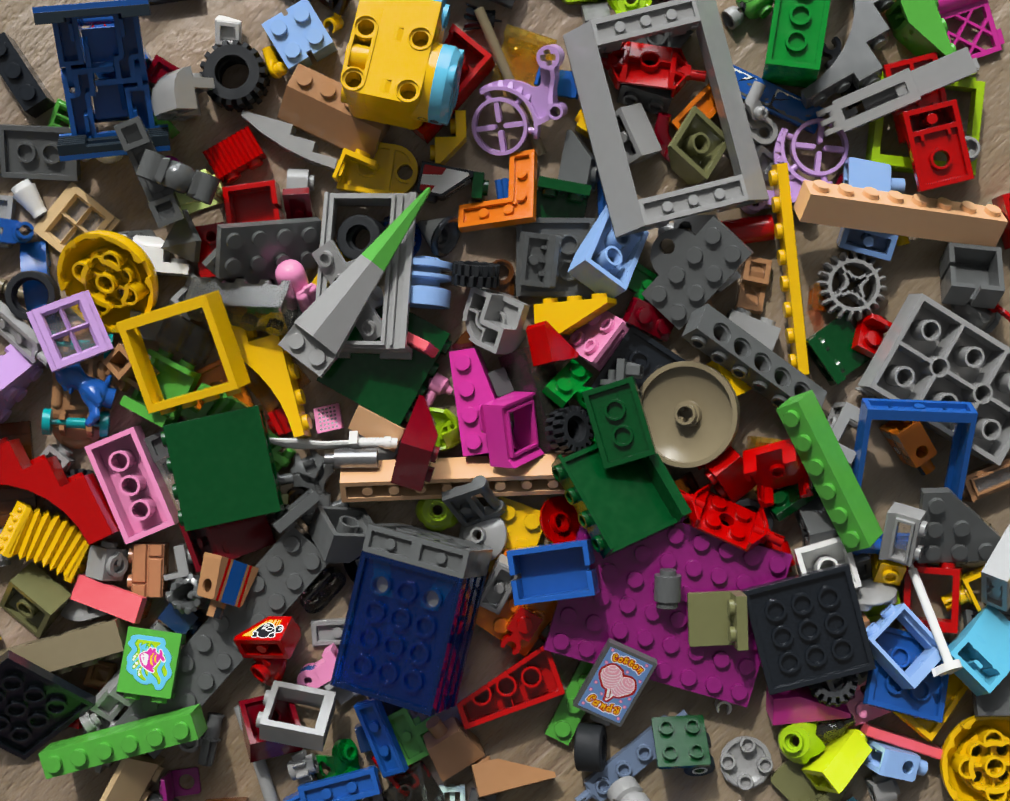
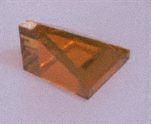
M814 283L809 286L808 311L826 312V306H822L824 298L820 294L822 291L820 283Z

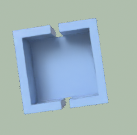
M300 0L287 8L288 14L286 16L281 12L261 24L291 74L295 71L298 63L308 68L313 65L307 55L310 51L317 62L337 51L333 40L308 0Z

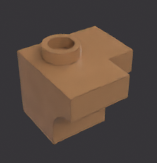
M118 343L103 360V364L108 368L105 374L107 376L112 375V382L121 391L127 392L131 386L140 391L124 344ZM153 366L155 375L157 376L160 372Z

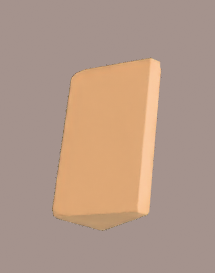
M358 405L348 427L352 431H358L365 438H383L384 436L398 438L397 447L405 432V428L396 425L361 405ZM391 448L390 451L395 452L397 448Z

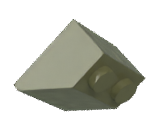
M31 562L10 580L0 602V607L37 638H40L61 614L72 594L69 593L63 584L57 583L52 579L44 568L38 567Z

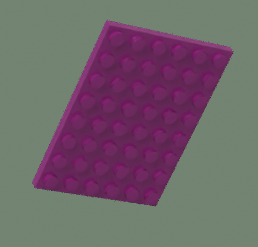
M683 522L604 559L593 548L595 563L590 566L597 570L600 592L594 596L557 600L544 643V650L594 664L607 640L611 638L657 659L658 664L649 680L747 707L761 663L749 616V650L737 651L733 645L691 647L688 644L687 593L741 590L784 579L787 577L793 555L759 544L749 552H746ZM580 525L575 540L591 538L587 529ZM661 568L676 569V573L682 575L681 602H678L677 609H660L656 607V601H654V574L660 573Z

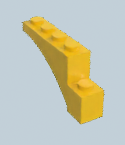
M244 317L229 320L243 361L260 375L277 397L288 418L294 438L304 439L311 437L312 421L310 416L305 413L303 404H306V398L303 390L299 389L297 379L300 377L298 368L295 363H292L290 353L278 345L284 335L276 333L255 340L257 330L253 322Z

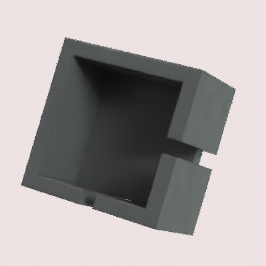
M948 242L939 259L940 279L942 280V303L965 306L967 302H970L972 307L994 309L1005 292L1002 248Z

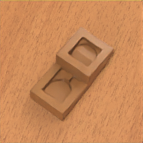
M750 256L744 262L735 310L737 307L750 311L752 314L761 315L766 287L769 284L772 260Z

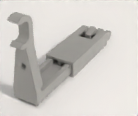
M965 47L910 71L907 68L832 101L833 105L817 111L816 115L817 117L829 115V118L820 122L821 127L829 124L833 125V128L824 131L825 137L842 130L844 133H847L922 101L921 97L976 74L980 70L977 58L972 59L968 47ZM862 101L865 112L858 114L856 107L845 111V107Z

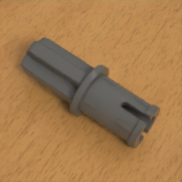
M208 712L206 722L208 729L200 737L203 741L198 764L209 767L214 764L218 742L222 740L219 737L225 717L224 714Z

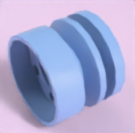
M414 256L409 307L450 309L451 291L440 288V283L452 281V276L441 274V272H451L453 263L436 257Z

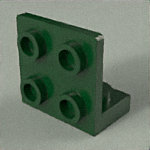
M539 176L536 218H585L592 185Z
M845 314L841 319L833 320L806 339L807 353L830 386L838 385L846 379V375L871 359L851 349L856 329L850 321H846Z

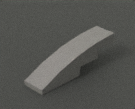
M242 110L241 116L265 138L286 152L312 165L334 172L339 160L317 153L319 146L315 141L295 136L297 129L293 124Z

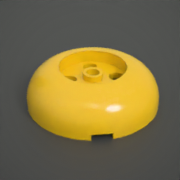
M106 230L86 232L68 242L59 256L57 278L61 291L64 290L67 297L89 290L107 332L119 333L116 322L130 318V311L132 309L141 311V314L154 310L159 295V281L155 267L146 252L128 237ZM119 289L124 290L123 296L120 295ZM79 305L71 306V309L85 321Z
M973 715L966 718L951 730L942 746L943 751L939 760V767L946 791L953 801H1010V717H975ZM1006 745L1005 753L998 754L997 746L1003 747ZM979 746V754L972 755L973 748ZM1006 770L1007 774L1002 780H999L998 777H1001ZM979 771L982 775L981 779L974 782L975 772Z

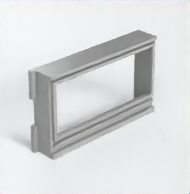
M324 192L320 247L329 240H333L335 243L338 206H391V224L419 196L418 193ZM416 218L386 268L381 341H347L338 358H350L351 353L380 354V359L412 360L413 349L407 345ZM319 266L315 300L330 286Z

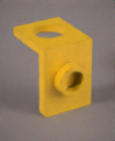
M344 148L332 178L335 182H340L348 160L376 171L379 169V164L377 161L370 159L371 155L363 150L356 149L353 152Z

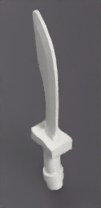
M349 431V440L314 441L300 438H270V442L291 449L350 447L353 449L384 448L391 450V448H397L398 438H391V436L359 438L358 431Z

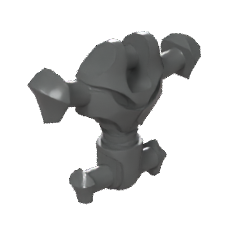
M309 449L311 455L302 459L299 453L294 454V465L290 469L291 473L279 475L277 472L279 485L293 483L294 487L303 488L304 490H309L310 488L315 490L321 497L317 502L319 506L349 507V502H342L341 499L331 503V493L327 492L325 486H327L326 482L329 481L331 474L335 472L333 469L334 464H325L324 456L319 455L315 449ZM315 510L308 515L302 514L301 519L307 526H310Z

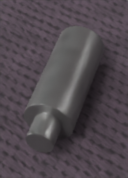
M335 449L334 453L325 454L324 461L325 464H334L335 468H378V449Z

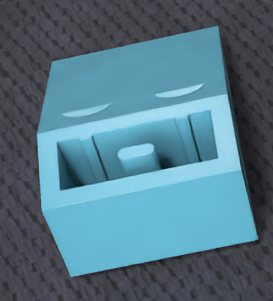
M988 604L948 645L953 660L959 659L963 667L954 672V674L976 696L990 694L1010 671V621L996 607Z

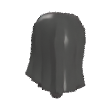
M191 573L188 574L186 579L177 578L171 584L170 591L165 592L167 602H171L174 609H178L181 614H189L193 611L208 609L211 600L200 597L197 594L200 575H193Z

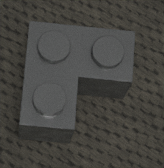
M819 496L794 512L802 531V547L839 536Z

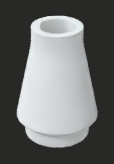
M29 179L23 180L11 188L14 194L12 197L34 219L40 218L48 211L44 206L36 184L31 183Z

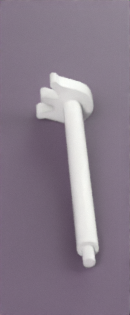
M912 565L909 567L908 573L944 662L931 669L933 677H941L946 674L951 675L962 669V664L959 659L953 660L919 572Z

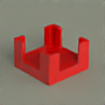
M791 439L743 451L744 476L748 482L752 481L753 477L757 485V499L761 508L774 505V489L797 483L799 485L800 498L813 496L812 481Z

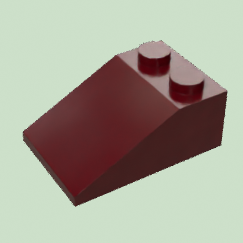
M422 395L418 396L401 439L390 482L422 492L425 482H431L435 467H431L430 464L431 462L436 463L440 447L435 446L438 434L425 397Z

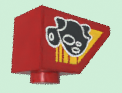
M268 616L236 635L233 641L243 658L290 659L301 637V633L292 616Z

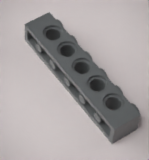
M707 303L691 313L682 337L694 348L709 356L713 362L723 366L734 377L741 379L753 391L763 395L776 407H779L792 396L813 390L822 408L827 395L826 390Z

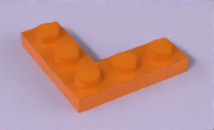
M535 149L510 154L508 198L459 205L458 229L461 233L536 222L537 153Z

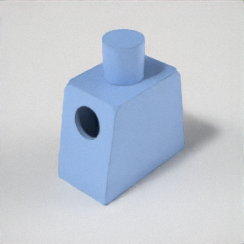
M849 157L843 163V183L857 188L872 187L878 191L885 192L891 190L902 194L905 192V179L891 178V165L855 157Z
M867 737V744L871 747L872 751L863 764L878 775L913 782L916 779V775L924 776L927 773L928 763L926 760L921 759L918 754Z

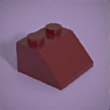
M264 695L238 701L244 741L250 763L303 750L301 747L259 739V728L256 727V720L259 711L263 712L265 708L263 705ZM277 700L271 720L301 726L295 704Z

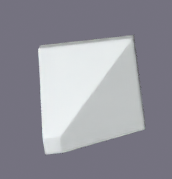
M218 15L215 19V44L223 46L222 41L225 40L232 44L233 40H239L242 44V21Z

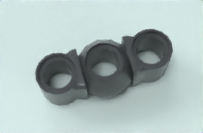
M145 149L135 174L158 185L162 183L164 187L186 194V196L211 205L220 183V179L199 170L194 171L193 168L174 160L170 161V158Z

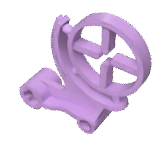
M550 44L538 50L536 61L540 67L541 75L539 86H531L519 80L505 79L491 82L479 89L480 94H484L486 101L476 109L471 127L475 141L484 151L498 156L511 154L525 143L528 134H533V138L538 140L542 123L550 119L558 120L567 114V105L564 102H558L557 96L560 76L559 66L565 58L564 51L560 46ZM549 50L550 54H555L556 56L552 63L551 60H546V54H549ZM490 91H508L518 97L516 100L508 97L492 98ZM522 101L525 102L532 114L534 128L529 127L528 115L520 105ZM492 102L494 103L496 122L503 121L501 102H506L515 107L522 117L521 121L507 122L503 125L504 128L523 126L522 137L512 149L507 150L504 130L498 131L500 150L489 147L480 137L479 132L498 128L497 124L478 126L480 113ZM556 107L560 109V115L556 113Z
M815 118L803 123L794 134L788 133V129L782 127L775 141L773 162L774 164L788 163L784 149L785 138L791 140L789 150L794 164L790 166L788 163L792 206L795 204L803 181L807 180L795 172L797 169L806 175L821 177L822 181L833 184V181H828L827 175L838 170L847 158L849 143L846 134L842 130L837 132L841 139L842 147L825 145L822 148L823 152L842 154L840 161L834 168L820 171L821 151L815 153L813 170L805 167L798 159L796 149L814 150L816 148V145L812 143L796 142L799 133L809 125L818 124L816 143L820 145L823 142L825 126L821 127L820 122L825 120L824 118ZM832 124L827 125L828 127L833 128ZM767 190L768 201L757 203L755 206H744L741 209L747 214H755L762 209H772L771 198L775 197L774 191Z

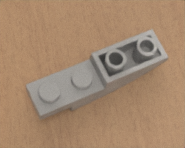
M158 620L149 628L152 630L174 632ZM120 669L95 696V706L89 709L109 722L116 717L125 705L130 707L135 701L134 699L123 698L124 693L116 692Z

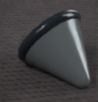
M448 216L446 218L420 220L417 222V228L431 248L433 255L442 258L452 252L458 243L461 233L458 229L457 217Z

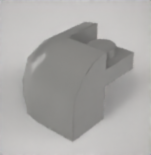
M191 66L166 73L152 88L151 105L157 120L186 121L201 116L198 94L215 89L214 79L202 77L201 73H192Z
M484 287L471 288L462 321L466 322L467 332L470 336L469 340L475 345L495 354L505 355L512 353L520 346L527 334L523 326L530 305L515 299L516 297L497 290Z

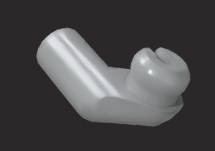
M758 81L753 82L745 99V106L753 120L763 121L768 117V109L762 105L760 98L766 86Z

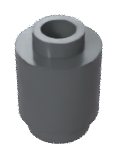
M661 568L660 573L654 574V601H656L657 608L677 609L678 602H681L682 575L677 574L676 569Z

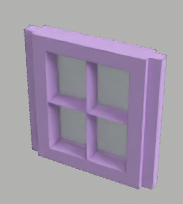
M89 290L26 312L52 373L114 349Z

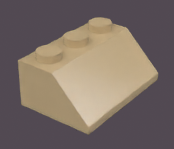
M148 753L122 759L100 801H148L152 793L148 789L153 781L157 782L162 775L164 768L161 765L165 758L158 755L153 759Z

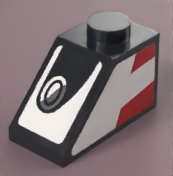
M422 161L416 192L420 195L426 188L430 187L431 193L425 202L436 204L437 200L444 201L471 183L474 171Z

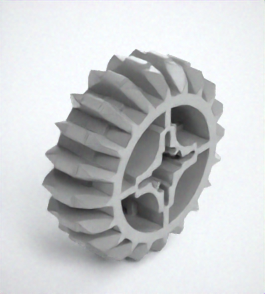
M844 251L840 253L839 258L835 255L830 257L831 264L825 262L822 265L825 271H819L817 276L822 278L823 281L815 282V286L822 287V291L817 292L816 296H824L825 300L821 301L820 305H830L826 311L828 314L836 310V319H841L845 314L846 321H852L853 315L856 321L862 320L863 314L866 317L872 314L871 309L878 310L880 308L876 301L885 300V297L879 292L887 290V286L880 285V282L886 280V276L879 277L878 272L882 270V267H873L876 261L874 258L866 262L867 255L861 254L858 258L857 252L851 251L848 257ZM844 266L857 267L864 274L855 276L850 270L847 271ZM837 272L839 287L836 291L833 292L832 280L834 274ZM860 280V282L855 284L852 290L842 292L844 289L847 288L850 282H856ZM869 281L870 291L865 301L863 286ZM843 296L849 297L852 302H856L858 307L846 306L837 299Z

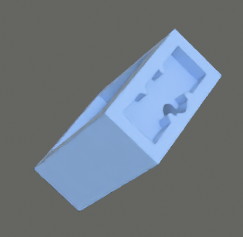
M890 604L881 611L880 615L882 617L876 623L873 622L866 627L872 655L902 689H915L930 673L931 669L940 662L942 657L932 632L906 604ZM895 618L925 649L905 671L875 641Z

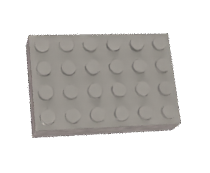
M923 293L909 294L857 386L879 399L971 402L978 412L971 455L985 463L1000 466L1010 449V347ZM920 421L923 426L952 442L956 423Z

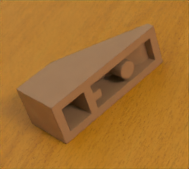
M490 756L480 758L475 761L476 764L470 767L478 799L556 778L553 771L501 759L491 760Z

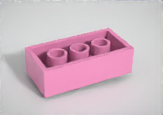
M141 425L131 427L84 447L125 544L134 542L179 522L177 509L157 462L154 463L144 440L146 436Z

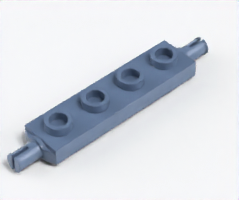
M683 709L676 716H686L688 714ZM650 725L607 760L602 772H593L585 778L586 790L575 797V801H589L592 798L597 801H604L607 799L608 789L616 780L625 776L634 777L656 759L652 726Z

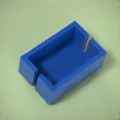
M591 538L506 551L510 576L521 573V578L511 581L514 606L594 596L600 592L597 570L590 566L595 563Z

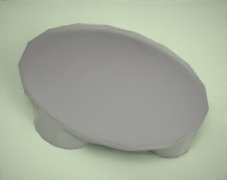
M873 579L861 580L862 586L855 588L861 611H869L872 609V606L890 605L897 602V589L895 585L873 582Z
M740 736L729 741L722 749L719 760L721 772L725 779L743 790H749L762 784L773 768L771 754L766 745L757 738L750 736Z

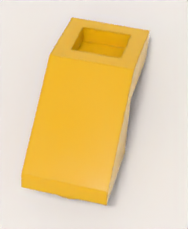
M455 110V118H450L451 134H456V137H435V145H430V160L435 161V164L445 165L467 142L466 110Z

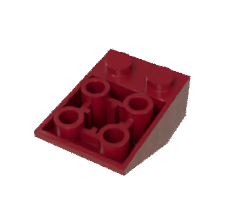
M267 514L186 532L185 527L179 523L196 573L201 571L205 552L235 559L275 544L276 539L271 525L266 520L268 518Z

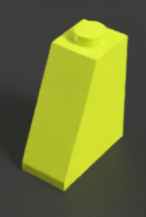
M844 728L825 746L826 748L823 752L814 756L801 770L817 790L840 794L871 753L872 749L867 744L868 739L864 733L858 729Z

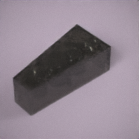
M193 277L184 299L185 301L219 290L232 326L242 327L247 331H264L274 336L286 335L294 325L299 311L291 281L282 280L280 285L271 284L270 280L260 279L259 284H250L246 279L236 278L233 283H228L224 278ZM202 307L187 312L188 317L195 321H207Z

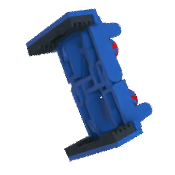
M112 0L32 7L35 25L52 24L59 66L61 68L71 133L59 134L57 149L60 161L128 155L124 151L115 130L98 132V126L102 122L129 120L140 116L157 152L170 151L168 124L155 125L139 16L151 15L150 1ZM103 24H104L103 27H95V26H94V25H103ZM91 25H92L91 28H82V26H91ZM115 69L116 77L95 80L94 73L114 72Z

